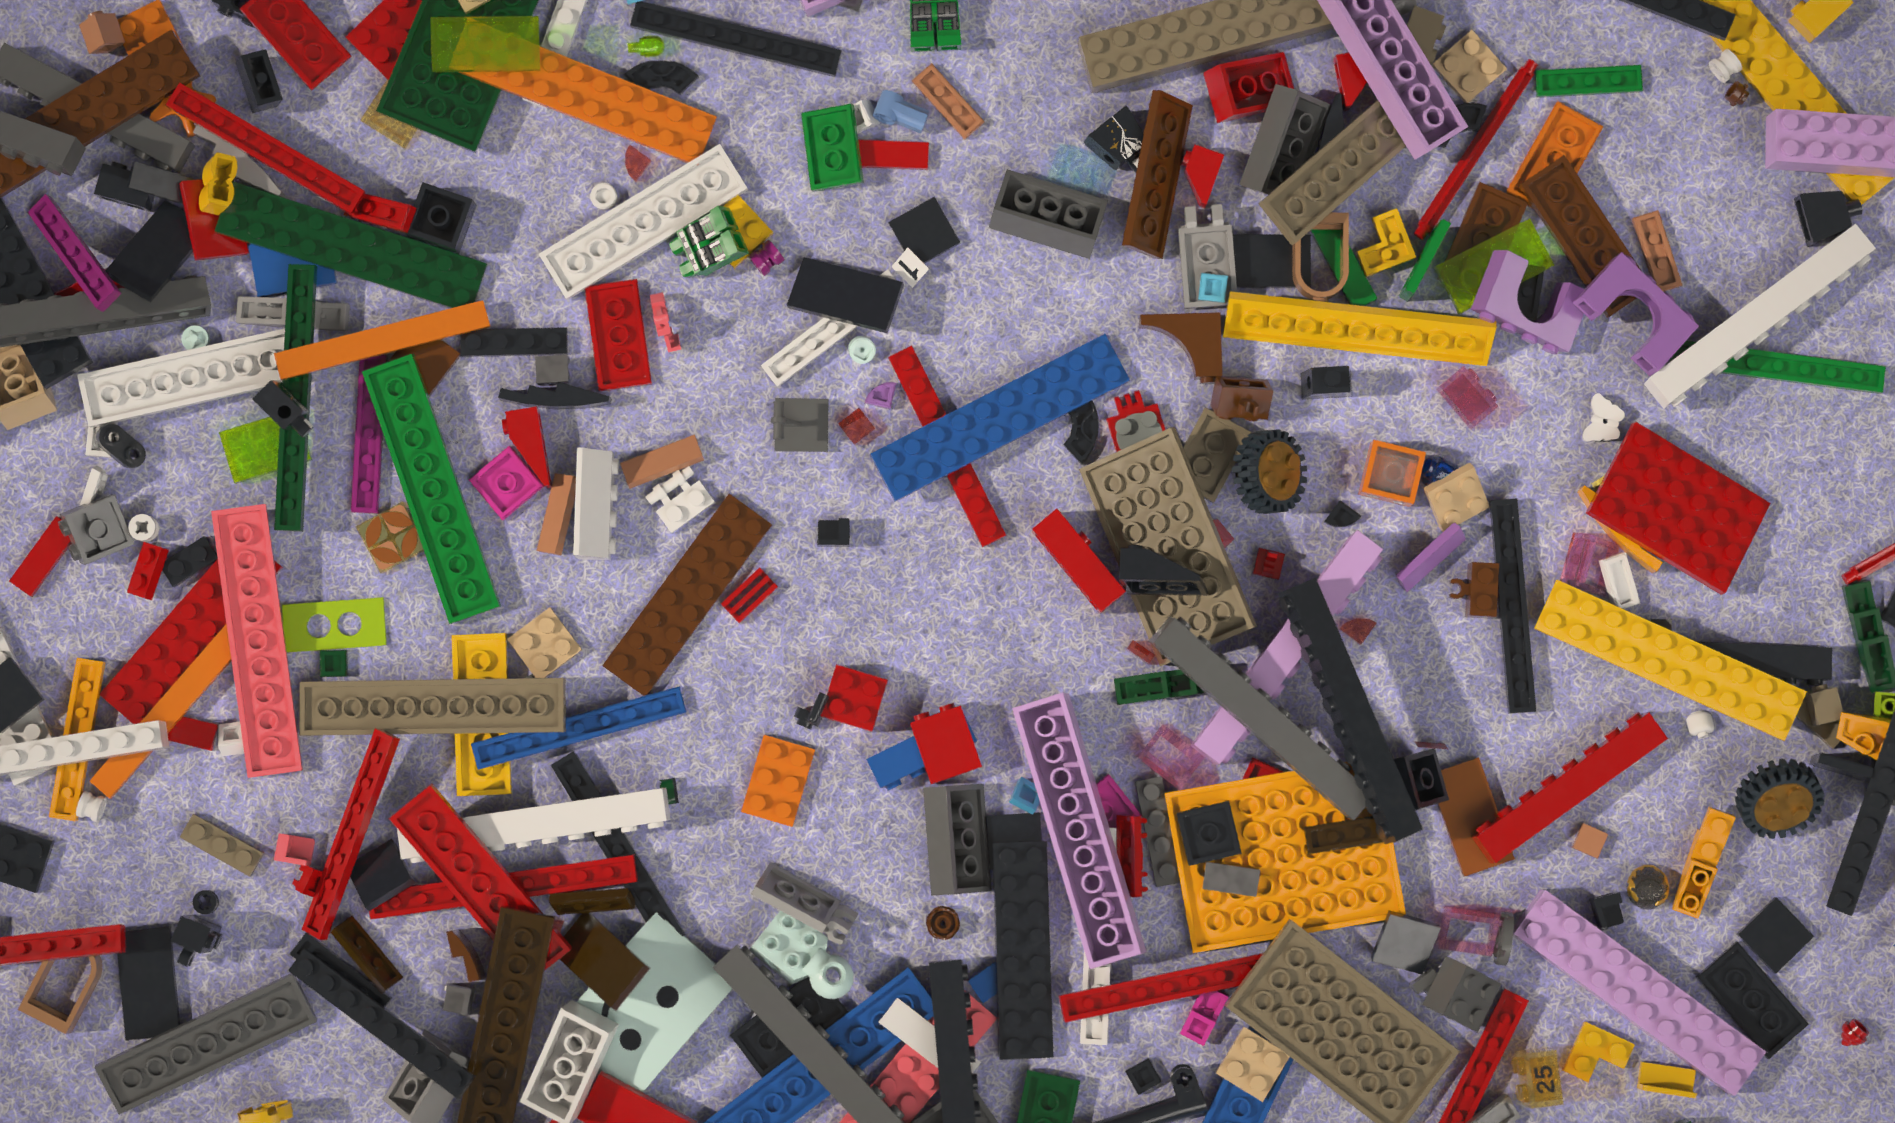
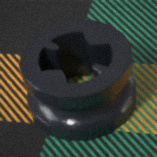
M202 890L194 896L192 904L196 912L210 914L218 908L219 899L213 891ZM209 895L211 897L209 902L212 906L211 908L204 907L202 909L200 907L202 905L200 898L202 896L205 898Z

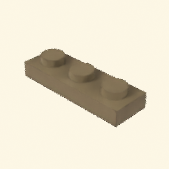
M192 814L180 835V838L249 877L252 876L264 855V852L196 814Z

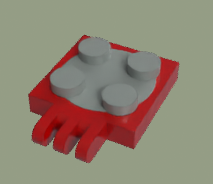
M1139 390L1134 391V397L1137 401L1132 403L1129 393L1124 394L1126 402L1124 406H1122L1119 396L1114 397L1118 415L1106 418L1116 452L1165 430L1158 404L1144 407Z

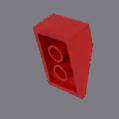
M1284 52L1222 63L1203 72L1217 123L1266 112L1276 84L1294 89Z

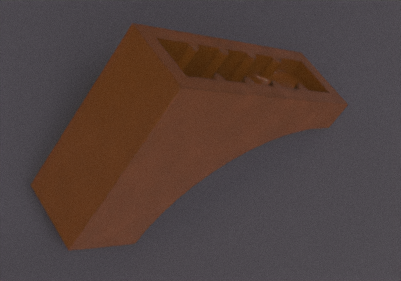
M1220 312L1140 314L1139 329H1149L1165 334L1184 350L1191 363L1194 380H1200V384H1215L1216 376H1222Z

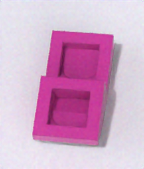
M1220 990L1199 994L1180 1034L1204 1046L1229 995Z

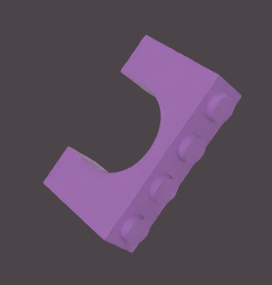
M1494 250L1471 310L1479 313V318L1484 321L1494 323L1496 320L1497 323L1501 324L1500 329L1508 333L1515 334L1517 332L1521 334L1523 341L1542 345V350L1554 355H1557L1558 352H1569L1584 315L1572 302L1584 289L1573 283H1556L1544 314L1532 322L1522 314L1517 300L1518 288L1529 261L1508 250Z
M1621 252L1605 266L1572 303L1593 321L1618 296L1629 295L1643 301L1652 314L1653 329L1649 338L1633 354L1631 359L1645 373L1651 376L1666 364L1699 325L1694 321L1693 316L1689 312L1682 310L1675 303L1674 298L1670 294L1663 292L1656 285L1655 280L1650 275L1644 274L1631 257Z

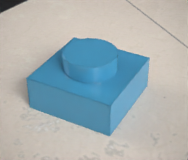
M1021 777L1017 781L1009 803L1033 814L1040 802L1037 790L1033 782Z

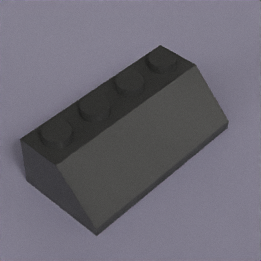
M1276 84L1239 185L1268 196L1314 155L1332 105L1301 91Z
M1007 169L993 209L989 228L1090 259L1108 200Z
M984 784L923 788L931 896L992 891Z

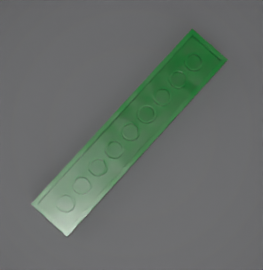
M409 354L362 371L449 624L501 607L414 354Z

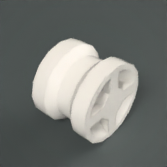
M1725 49L1718 59H1712L1708 63L1710 70L1722 83L1727 82L1731 74L1742 70L1739 59L1729 49Z
M145 514L134 516L129 522L128 527L131 536L142 542L154 540L160 530L156 519Z
M84 791L77 805L76 816L81 818L87 816L93 822L98 823L103 816L107 797H95L91 792Z

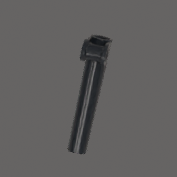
M1178 1064L1173 1067L1170 1073L1176 1096L1093 1123H1171L1207 1112L1208 1110L1194 1071L1186 1064ZM1181 1072H1185L1189 1076L1186 1078L1187 1083L1182 1084L1180 1080H1176L1180 1078Z

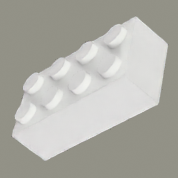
M570 1000L561 1008L520 1102L559 1123H572L582 1109L619 1024Z

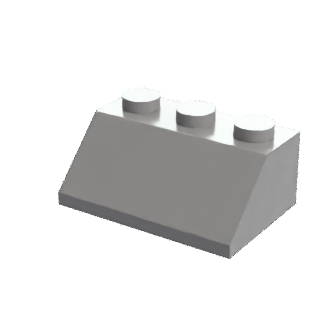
M424 1029L421 1034L423 1037L468 1070L470 1058L466 1054ZM406 1060L384 1096L383 1101L409 1123H439L454 1096Z

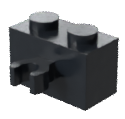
M194 915L181 916L170 940L184 947L177 963L186 967L191 966L196 952L201 954L212 952L213 948L217 949L223 937V934L220 933L222 927Z

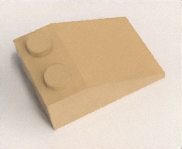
M20 345L1 347L0 421L5 428L10 430L57 411L51 387L45 389L42 386Z

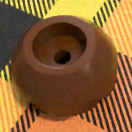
M938 906L928 914L926 925L932 937L948 940L958 932L960 920L954 909ZM942 920L946 922L944 926L940 924Z

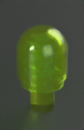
M655 35L643 36V38H639V42L627 43L628 53L640 52V56L644 57L659 56L665 49L662 38Z

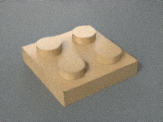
M1473 30L1467 33L1431 65L1464 103H1469L1507 70Z
M1470 462L1423 488L1442 532L1455 522L1459 525L1490 508L1476 470Z
M551 607L507 639L535 678L548 677L582 651V648Z
M1243 1026L1215 1073L1263 1102L1290 1056Z

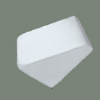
M860 100L854 104L857 134L880 124L873 117L874 108L870 100Z
M240 721L218 724V748L222 756L244 754Z

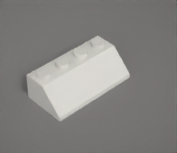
M577 448L573 555L578 559L611 560V554L616 553V538L611 537L612 527H617V512L612 511L613 501L618 500V485H613L614 474L619 473V458H614L612 451Z

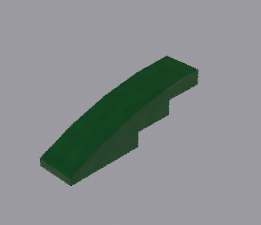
M1864 580L1841 586L1858 654L1871 693L1895 688V668L1888 635L1884 634L1880 610L1876 607L1871 581Z
M1180 669L1114 678L1117 705L1206 693Z

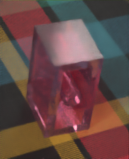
M1463 366L1436 390L1471 430L1494 411L1498 405L1495 403L1497 401L1496 396L1488 388L1484 390L1478 383L1480 380L1478 375L1471 368L1467 370Z

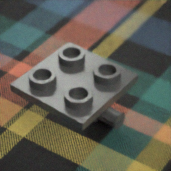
M775 398V401H773V417H771L773 439L775 440L774 451L828 452L829 399Z

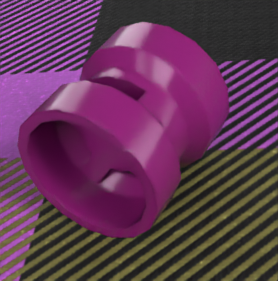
M769 239L762 244V248L759 251H753L748 255L751 262L763 276L770 273L774 265H780L785 261Z

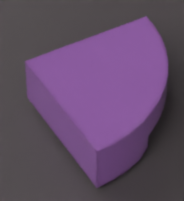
M886 382L876 386L869 392L864 404L890 410L896 383Z

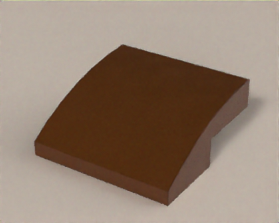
M459 929L447 931L452 958L463 956L468 982L485 979L486 976L481 960L468 938Z

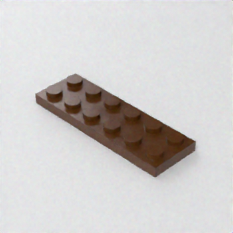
M1162 90L1152 91L1122 242L1123 246L1154 259H1163L1193 105Z
M1565 155L1519 185L1586 287L1621 252L1634 260ZM1629 295L1618 296L1603 313L1608 318L1637 298Z

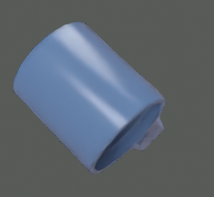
M883 90L873 112V117L884 124H898L921 134L930 111L904 101L901 95L893 91Z

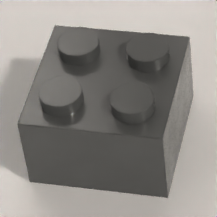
M1446 956L1422 1005L1478 1033L1501 983Z

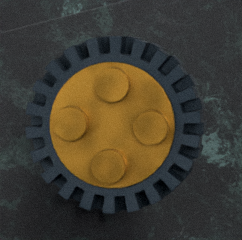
M1275 429L1250 433L1248 437H1244L1241 440L1243 445H1238L1236 449L1240 454L1234 455L1233 461L1238 463V466H1232V472H1236V478H1233L1234 484H1240L1241 486L1236 489L1237 494H1245L1241 499L1243 504H1248L1247 508L1255 510V513L1289 511L1288 509H1293L1296 506L1295 503L1300 502L1302 498L1299 494H1304L1306 488L1301 486V483H1307V477L1302 476V472L1307 471V465L1301 466V461L1306 459L1304 454L1298 455L1302 448L1299 444L1294 445L1296 439L1293 436L1288 437L1289 433L1286 431L1281 432V430Z
M1784 758L1779 759L1778 765H1775L1774 761L1771 760L1768 761L1769 767L1763 768L1762 764L1757 766L1759 773L1755 774L1751 770L1747 774L1749 780L1743 778L1740 782L1742 788L1737 787L1736 790L1738 795L1735 796L1736 807L1745 826L1753 834L1757 832L1758 836L1763 838L1767 833L1769 839H1775L1777 832L1780 838H1785L1786 831L1790 830L1792 835L1797 834L1795 828L1800 826L1802 830L1806 829L1808 826L1805 821L1808 820L1813 823L1816 820L1814 814L1820 815L1822 811L1820 806H1824V792L1813 770L1802 761L1798 764L1796 759H1790L1787 764Z

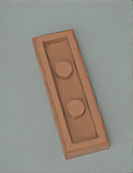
M932 63L912 80V83L964 140L984 124L985 121Z
M1659 210L1633 217L1632 222L1649 274L1655 280L1656 285L1663 292L1681 287V278Z
M694 434L621 462L620 465L627 485L631 489L704 461Z
M558 473L554 475L537 546V551L562 555L575 500V476Z

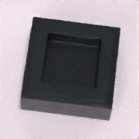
M1149 1058L1125 1070L1138 1095L1162 1082Z

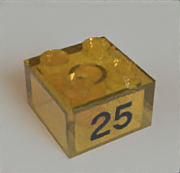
M1549 1047L1515 1051L1516 1057L1512 1058V1068L1514 1074L1518 1073L1519 1084L1515 1085L1517 1100L1522 1101V1105L1530 1109L1564 1105L1556 1050Z

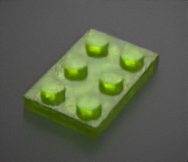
M271 417L219 432L235 484L277 471L280 426ZM308 446L307 462L313 460V459H312V456H311V453H310V450H309V446Z

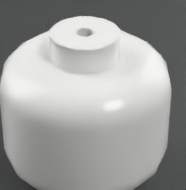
M1704 710L1693 712L1686 719L1689 734L1691 736L1697 735L1698 739L1708 738V733H1712L1715 729L1712 715Z

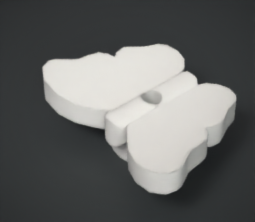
M1595 394L1591 399V409L1594 414L1590 420L1592 423L1583 431L1582 439L1585 442L1616 440L1620 436V431L1617 427L1619 422L1624 419L1625 413L1617 405H1612L1611 401L1605 399L1601 394Z

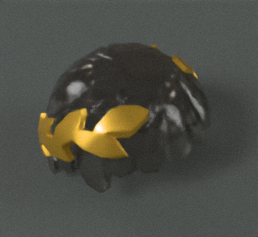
M1643 864L1631 872L1626 886L1627 896L1640 909H1655L1662 903L1664 904L1669 895L1668 878L1656 866Z

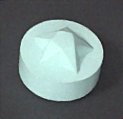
M195 325L184 330L181 340L183 346L190 350L208 346L210 336L205 329Z
M857 336L849 343L848 352L855 362L865 364L874 358L876 348L870 338Z

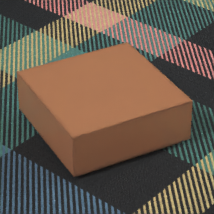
M1582 823L1572 848L1598 859L1608 834Z

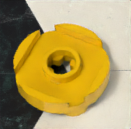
M288 1100L261 1104V1107L255 1109L249 1107L237 1113L239 1123H281V1120L294 1117L291 1101L288 1102Z

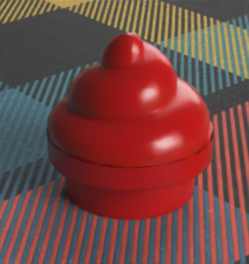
M1854 1018L1850 1022L1846 1021L1842 1026L1843 1032L1841 1037L1843 1040L1841 1044L1843 1046L1862 1045L1867 1041L1866 1037L1869 1035V1031L1861 1022Z

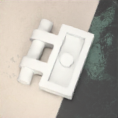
M689 466L681 471H675L672 474V478L662 485L657 484L652 488L654 491L645 496L651 505L659 499L663 502L664 506L656 512L671 533H674L715 503L700 481H697L692 486L688 484L686 480L694 475ZM680 485L684 491L670 500L667 493Z

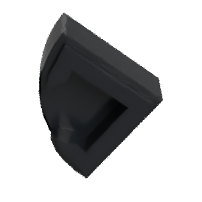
M1340 500L1324 523L1333 527H1346L1355 523L1361 515Z

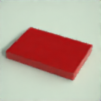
M203 179L181 181L179 185L195 261L247 255L249 252L246 242L215 232L220 215L200 210L199 195L204 187Z

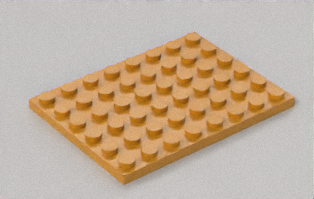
M1345 761V763L1351 768L1349 773L1352 776H1355L1351 764ZM1294 770L1165 793L1193 953L1275 939L1289 919L1306 932L1313 933L1382 921L1386 919L1389 910L1406 915L1393 843L1384 844L1382 842L1319 853H1307L1303 827L1350 819L1345 817ZM1224 801L1230 802L1242 854L1208 862L1259 869L1260 875L1256 897L1202 889L1206 862L1188 865L1177 812ZM1365 807L1362 810V812L1357 816V818L1369 817L1372 815L1368 812L1367 808Z

